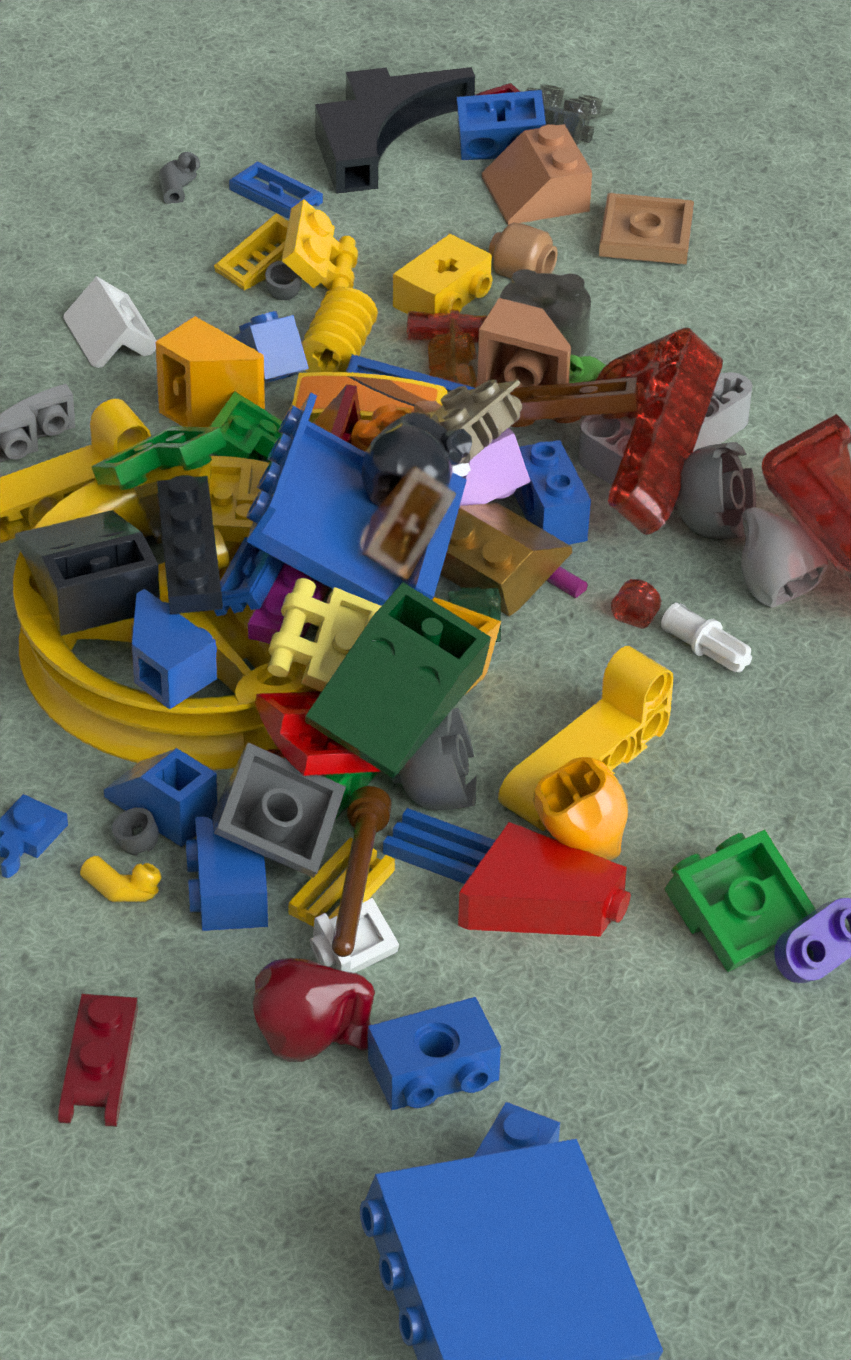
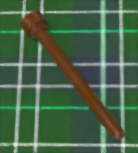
M364 786L355 790L350 797L347 818L355 830L332 941V950L339 957H347L354 950L375 835L387 826L390 819L391 799L384 790L375 786Z

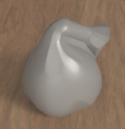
M757 507L746 509L743 512L742 522L746 542L741 558L742 574L746 586L761 604L771 608L806 594L822 581L823 574L828 567V555L822 544L812 534L798 524Z

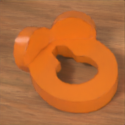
M393 404L377 408L373 412L371 420L360 419L357 421L351 435L352 445L366 452L371 441L387 426L403 415L413 413L410 408H400Z

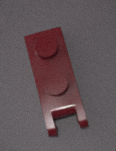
M81 994L59 1104V1123L71 1124L74 1116V1106L105 1108V1126L117 1127L138 1013L137 997Z

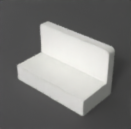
M97 276L64 313L63 318L94 367H103L122 344L142 356L151 355L156 350L155 342L157 340L129 295Z

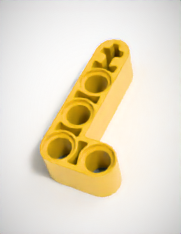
M116 398L107 400L94 410L90 420L91 445L0 477V543L14 539L15 533L32 530L57 503L77 489L96 480L91 466L151 437L150 430L123 400Z
M631 646L620 648L612 656L605 669L602 699L508 773L499 789V803L538 829L546 830L533 802L538 782L545 775L557 770L572 759L579 757L599 759L610 770H613L622 761L626 764L648 747L645 745L648 740L655 735L658 737L662 736L666 730L671 710L673 673Z

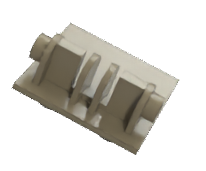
M493 379L470 390L466 386L457 387L441 398L440 401L443 405L438 410L426 413L428 417L445 429H464L472 436L470 453L462 458L460 463H469L484 447L492 443V439H497L501 433L519 420L522 404L517 397L510 394L520 385L519 380L498 384Z

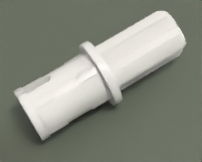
M681 603L672 604L664 613L661 621L662 629L691 645L694 654L698 656L705 654L733 672H741L746 665L750 664L752 660L750 646L722 630L723 627L717 620H706L687 609Z

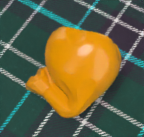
M591 757L572 759L557 770L545 775L538 782L533 802L541 822L556 840L571 848L581 849L610 861L620 855L622 836L628 819V803L621 784L601 760Z

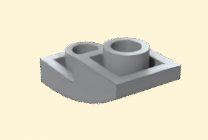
M67 384L59 385L30 396L0 414V462L9 459H20L29 453L38 451L37 438L47 435H59L65 430L75 428L73 393Z

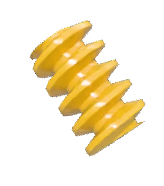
M333 287L326 291V295L322 299L320 307L316 311L315 317L311 321L309 329L306 331L301 342L309 369L305 370L307 373L346 372L352 354L360 356L361 349L365 345L367 336L371 333L372 326L376 322L378 315L376 304L368 295L360 290L349 287Z

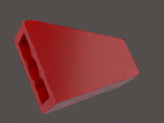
M508 822L459 891L458 926L467 930L601 937L611 921L619 923L623 919L629 906L631 894L625 891L627 867L584 850L571 848L560 843L558 840Z

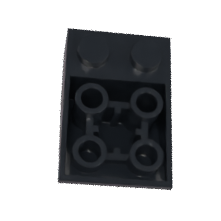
M113 510L15 533L16 542L61 636L134 618L136 595L143 589H146L160 599L158 563L144 535Z

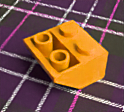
M196 316L155 342L160 414L182 427H210L234 392H237L265 410L264 355Z

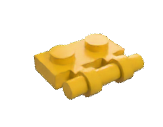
M303 199L291 208L282 261L313 289L320 283L328 290L333 287L353 288L355 276L352 268L356 267L358 261V250L355 247L356 242L354 238L342 236L337 241L333 237L335 226L332 225L329 217L323 211L313 208Z

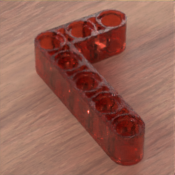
M688 327L681 328L612 360L602 369L595 380L637 377L639 391L637 411L629 412L626 416L629 419L636 418L612 484L608 503L644 535L658 531L666 523L673 511L681 488V472L684 462L694 450L723 366L722 357Z

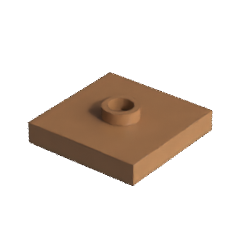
M608 193L599 256L687 264L694 201Z

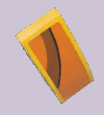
M309 372L298 374L292 405L300 409L310 393L317 395L309 421L313 423L347 384L356 385L361 419L371 420L372 414L377 408L388 404L397 405L400 408L407 407L414 411V406L419 401H437L442 406L443 404L440 400L448 391L444 386L386 375L354 372Z

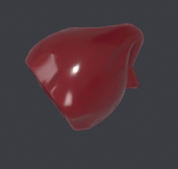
M278 959L265 965L255 977L253 1012L256 1023L275 1056L288 1062H304L319 1055L332 1042H337L340 1045L348 1044L362 1051L368 1050V1026L371 1025L370 1015L375 990L371 982L357 973L330 968L308 959Z

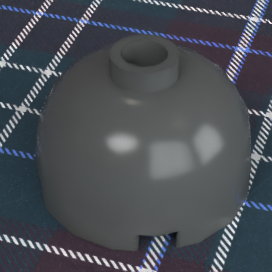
M737 442L714 444L696 449L685 458L677 471L675 482L670 486L669 495L673 509L679 512L681 519L690 530L707 539L725 540L745 537L742 514L746 509L756 507V487L752 468L743 469L738 456L747 454L744 448Z
M453 708L394 779L391 778L394 784L402 783L408 797L420 807L437 811L461 809L475 806L477 776L465 786V776L469 773L468 758L474 757V752L466 723L459 708Z

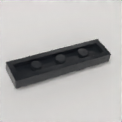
M181 475L170 480L157 481L170 614L223 609L208 476L192 477Z

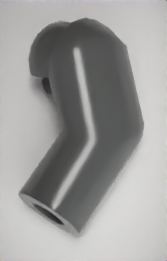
M182 152L178 160H172L161 168L158 177L166 204L184 201L183 187L196 178V171L200 168V160L193 153Z

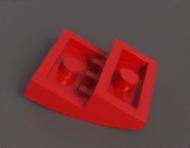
M321 691L256 694L255 705L268 734L283 756L303 776L380 772L379 769L305 722L307 713L321 694Z

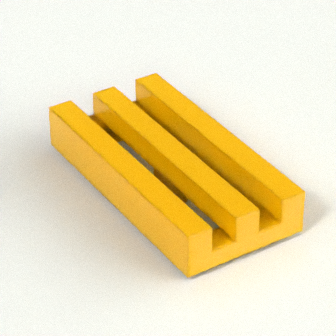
M350 837L322 866L315 877L311 878L289 901V915L314 927L315 918L326 913L341 898L346 870L307 910L348 865L353 838ZM375 849L372 851L369 867L372 870L368 874L363 902L367 901L395 871V859L385 855L381 860L377 858V850ZM339 906L328 917L329 919L338 915Z

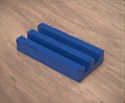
M258 161L229 180V190L288 219L290 218L291 208L303 199L311 206H319L323 203V193ZM256 176V177H258V178H260V179H262V180L268 182L269 185H267V184H265V183H263V182H261V181H259V180H257V179H255V178H253V177ZM283 190H284V191H287V192H289V193H291V194H293V195H295V196H297V197H299V198H301V199H300V200L295 199V198H293V197H291V196H289V195L283 193Z
M245 537L220 581L223 609L214 610L217 616L226 615L230 607L234 613L243 612L247 604L251 610L260 609L284 562L246 542L247 537Z
M407 808L402 814V823L397 821L393 827V836L388 835L383 841V854L465 884L476 869L473 866L477 867L496 840Z

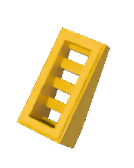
M276 213L214 265L215 272L244 291L265 280L267 268L274 262L282 261L289 221ZM267 251L269 255L265 256L261 252ZM253 258L259 263L255 266L247 260ZM239 265L248 272L242 275L233 268Z

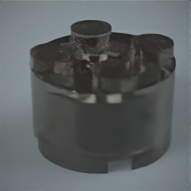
M529 269L515 272L512 275V281L502 290L500 298L542 308L570 344V355L582 357L586 353L589 343L591 297L584 288V279L577 274L571 273L557 275L536 273Z

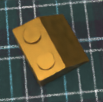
M498 503L459 506L440 575L510 617L530 599L573 551L572 546Z

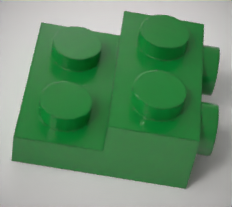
M765 829L745 838L743 833L735 834L719 844L715 849L716 853L703 859L699 854H693L683 859L671 869L673 877L664 888L692 935L699 931L703 932L727 972L774 950L781 934L816 910Z

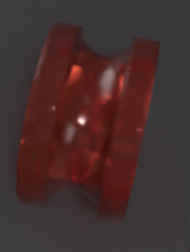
M630 579L624 582L619 593L612 600L611 610L613 616L618 621L644 629L649 626L661 608L662 600L658 591L649 583L639 579Z

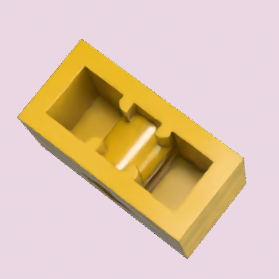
M452 234L447 235L393 273V307L433 328L448 318L454 319L465 305L476 297L483 298L490 290L492 285V254Z

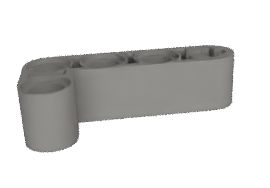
M732 372L721 373L636 428L620 418L605 419L601 417V414L587 415L581 420L578 460L585 469L620 491L628 494L646 493L676 474L685 458L696 449L721 444L745 428L749 421L753 385L746 376Z

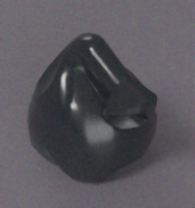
M422 412L407 413L398 418L371 441L363 457L361 476L364 489L371 502L380 508L391 511H408L417 514L429 511L447 493L452 479V465L460 463L462 458L470 453L472 436L464 429L447 430Z

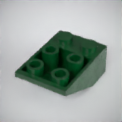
M402 582L372 616L307 713L305 722L394 779L482 675L492 637Z

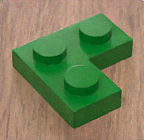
M234 392L210 425V427H220L227 445L212 454L214 456L248 459L252 451L255 450L262 454L268 463H271L268 460V456L275 442L282 434L278 432L282 420L237 392Z
M171 426L91 466L98 485L119 486L120 490H127L148 480L146 473L158 467L160 470H165L175 466H182L184 471L200 468L212 461L211 453L227 445L220 427Z

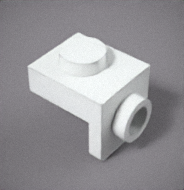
M373 898L362 904L355 947L349 956L339 957L332 950L337 916L329 919L327 914L324 913L316 917L313 930L314 937L309 940L319 964L353 973L398 952L399 943Z

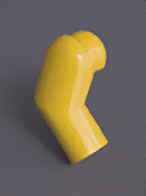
M92 856L84 862L80 870L81 877L111 902H147L159 891L157 885L161 880V873L157 867L149 863H144L143 865L141 863L136 864L132 870V875L119 874L101 857Z

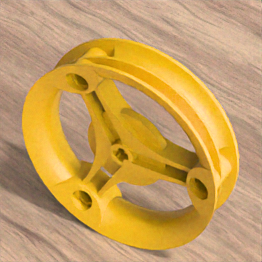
M211 456L212 460L252 462L253 477L250 494H258L261 491L257 486L270 463L238 457ZM175 466L165 470H160L158 467L146 473L148 478L146 482L127 490H120L119 486L98 485L97 480H94L57 503L42 517L33 529L113 510L140 530L145 538L162 534L157 481L170 480L181 475L200 477L201 467L189 471H184L182 466ZM224 541L228 551L229 565L242 542ZM20 550L13 575V599L16 615L21 625L19 633V659L22 674L28 689L39 706L66 732L104 753L135 763L178 748L211 770L235 768L247 743H251L279 757H284L268 734L255 705L256 694L314 692L319 690L301 684L306 665L292 662L286 677H277L268 671L271 655L268 652L270 644L248 639V622L255 611L251 610L248 604L243 612L234 613L230 607L226 615L217 616L214 610L180 613V615L198 628L207 630L213 639L216 640L217 678L228 686L235 695L205 698L188 697L173 708L168 709L147 692L119 684L98 674L82 663L71 651L78 639H101L132 643L134 618L61 636ZM164 562L158 565L160 600L169 603ZM228 566L219 569L220 581ZM247 658L255 669L250 670L243 659Z

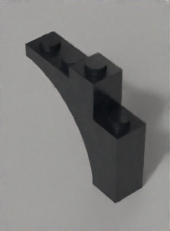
M387 67L346 72V101L315 104V137L336 194L378 189L379 161L385 150L396 138L426 120L457 111V97L475 96V74L472 67L390 76Z

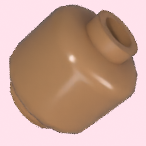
M513 222L502 233L497 232L489 246V253L492 254L495 272L525 284L533 283L538 279L546 280L553 272L557 261L558 251L556 246H553V240L549 233L522 223Z

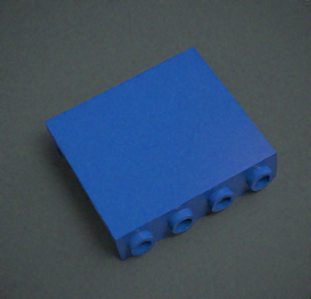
M310 393L300 409L294 405L290 407L278 429V432L282 434L275 442L268 456V460L271 463L266 468L257 486L261 491L254 499L246 518L253 521L246 542L332 589L336 587L380 606L386 602L402 582L432 600L467 480L453 472L445 496L433 508L421 514L408 511H391L378 507L371 502L364 489L361 473L365 452L309 421L317 395Z
M577 1139L375 1174L367 1196L360 1205L361 1224L365 1234L368 1237L374 1238L380 1254L379 1271L382 1283L387 1291H393L400 1310L399 1328L402 1339L407 1346H413L417 1360H659L663 1353V1348Z

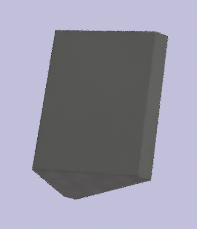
M247 743L212 814L214 834L314 878L318 873L346 787L321 775L303 776L288 760L251 743Z

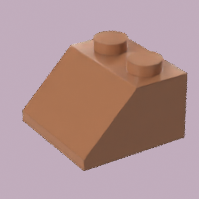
M565 124L545 125L541 128L523 131L482 172V179L507 225L513 222L523 223L590 212L592 170Z
M499 298L479 329L477 387L493 379L498 384L519 380L520 385L516 388L569 383L571 346L542 308Z

